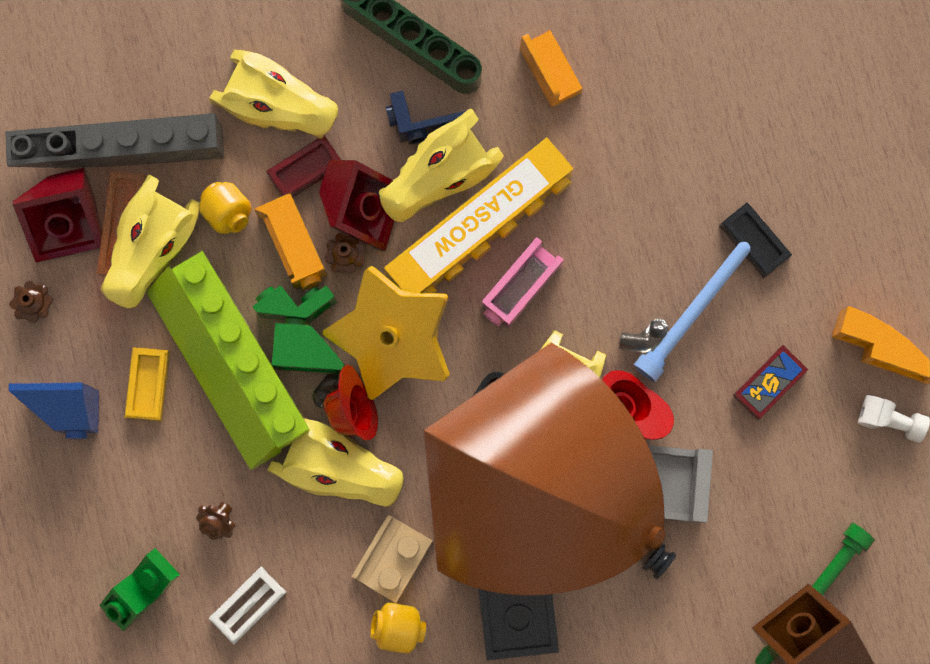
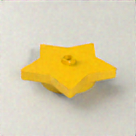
M375 267L367 268L363 274L355 310L324 329L323 335L357 359L368 398L370 400L375 399L402 378L445 381L450 376L437 341L438 327L448 301V295L411 293L401 290Z

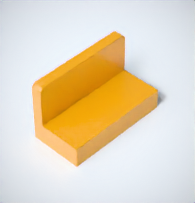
M551 30L532 40L529 34L521 37L520 51L551 108L582 93L583 88Z

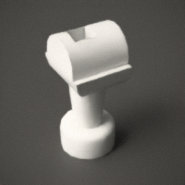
M865 396L858 424L870 429L886 426L905 431V436L908 440L917 443L923 441L929 428V417L918 413L907 417L894 411L896 406L894 402L876 396Z

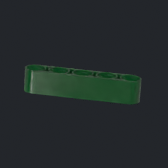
M340 0L343 11L348 16L457 92L470 94L479 88L482 75L480 60L397 1L359 0L352 2L350 0ZM381 11H386L391 14V17L388 20L379 21L375 18V15ZM413 30L419 34V37L415 40H406L402 35L406 31ZM438 49L445 51L447 56L444 59L435 60L430 56V53ZM462 69H470L475 73V76L471 79H462L457 73Z

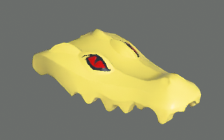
M234 50L230 57V60L237 64L224 92L213 90L209 98L210 103L225 109L236 118L250 125H257L262 128L272 126L281 131L289 130L292 132L298 129L320 139H323V136L332 129V125L338 117V106L335 102L314 92L278 63L258 53L243 50Z
M472 109L467 110L454 121L428 134L427 138L418 145L417 153L407 159V163L400 169V175L390 185L379 190L381 205L394 221L404 222L421 209L477 185L487 178L504 157L500 149L495 147L486 153L471 131V128L479 120Z
M147 175L143 185L127 204L120 217L117 227V240L113 246L111 256L112 265L101 285V291L105 297L124 308L136 307L144 297L150 284L161 274L169 262L180 253L194 230L199 214L200 203L196 200L191 199L186 207L183 208L155 192L159 180L152 175Z
M309 419L304 420L311 431L292 442L284 464L271 461L267 469L268 472L280 477L292 486L311 494L338 496L346 499H362L384 507L391 506L397 500L404 482L403 473L400 469L379 460L370 451L355 443L349 436L338 434L332 426Z

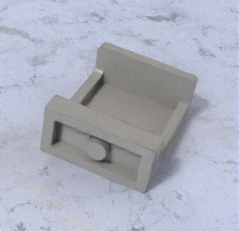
M648 445L662 485L664 519L706 523L708 520L713 450H689Z

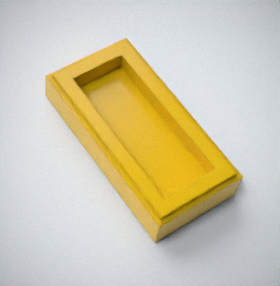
M133 347L125 418L162 421L170 351Z

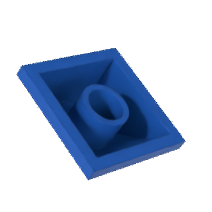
M83 382L9 384L8 391L54 431L65 433V439L83 440L87 439V433H98L99 390Z

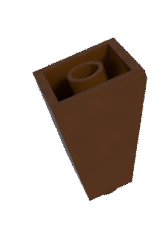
M809 583L752 627L777 664H874L852 622Z

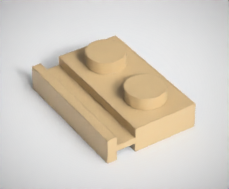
M388 514L351 577L397 603L433 540Z

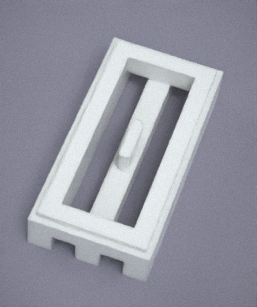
M260 567L209 619L233 644H236L287 592L263 567ZM262 578L266 583L224 623L220 618ZM272 588L275 593L233 633L230 628Z

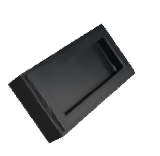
M748 202L719 225L736 246L740 242H747L750 245V252L746 258L763 278L792 256L790 251Z

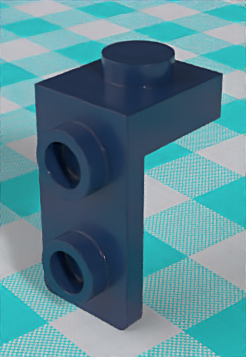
M404 91L391 93V105L385 106L390 127L397 126L400 142L408 141L409 144L423 142L428 134L454 121L466 112L461 111L411 123Z

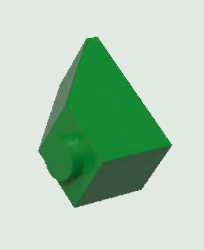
M286 318L284 324L275 323L272 366L275 370L340 374L345 366L344 363L311 325H306V320Z

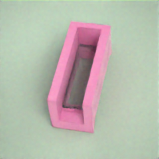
M537 237L482 301V306L486 309L483 315L497 327L503 323L509 328L563 264L564 259L559 255L556 258L541 246L542 241Z

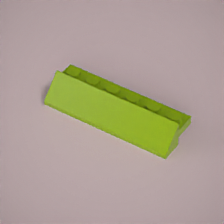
M201 251L174 268L168 265L146 293L249 469L253 470L281 453L282 448L311 430L205 253Z

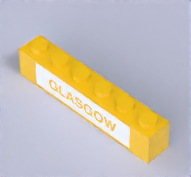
M546 137L384 267L385 275L401 290L411 293H436L435 287L444 279L451 282L464 271L462 265L473 257L476 261L484 256L491 249L489 243L500 236L504 239L518 227L516 221L525 214L528 217L536 214L545 205L542 200L552 192L557 196L568 188L572 183L569 179L574 168Z

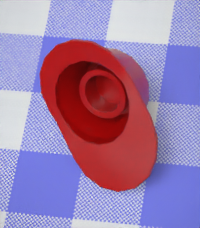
M346 365L340 372L338 389L326 396L323 409L327 414L330 425L338 434L357 435L362 440L369 441L375 437L378 430L377 409L374 400L368 398L366 388L353 366Z
M615 370L602 377L601 380L613 391L630 413L644 439L658 440L670 434L674 426V415L669 405L659 395L629 372Z

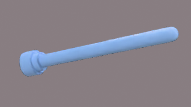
M740 242L654 351H648L646 355L641 354L634 363V368L643 376L655 383L663 374L664 370L662 368L666 364L664 362L665 358L749 254L750 245L747 242Z

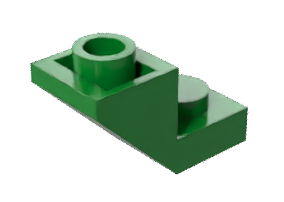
M280 285L276 289L269 287L256 297L257 303L252 307L260 318L284 321L286 318H297L306 320V323H311L336 304L337 300L327 286L320 290L318 287H315L301 298L303 303L297 307Z
M155 548L142 559L132 574L110 590L99 606L104 610L108 619L116 623L124 632L169 589L180 574Z

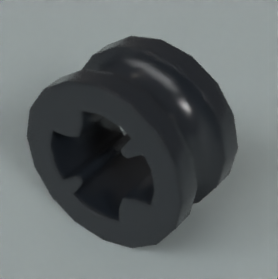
M663 543L654 550L642 567L645 571L652 570L655 579H658L667 570L677 555L674 552L668 553L665 550L666 545Z

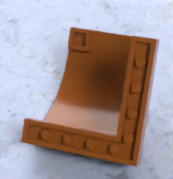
M552 342L424 430L437 571L453 580L478 589L502 594L548 595L564 593L601 583L620 574L641 560L652 549L658 548L664 541L666 532L664 530L662 485L655 461L640 429L619 398L589 367Z

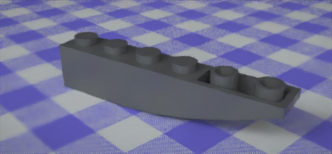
M215 113L5 131L6 162L8 167H112L224 158L223 128Z

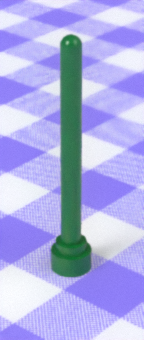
M851 523L845 530L842 548L812 585L822 596L855 554L860 555L862 551L867 552L875 542V539L867 531L855 523ZM766 647L756 657L755 664H770L773 661V657Z

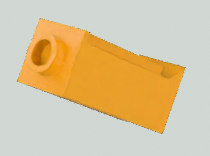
M289 193L255 208L257 216L262 218L266 224L294 288L302 287L303 290H307L319 285L322 282L321 278L327 274L291 194Z

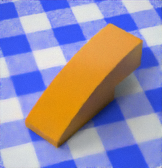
M847 306L839 312L832 338L864 348L861 362L925 384H930V360L909 339L876 317L851 306Z

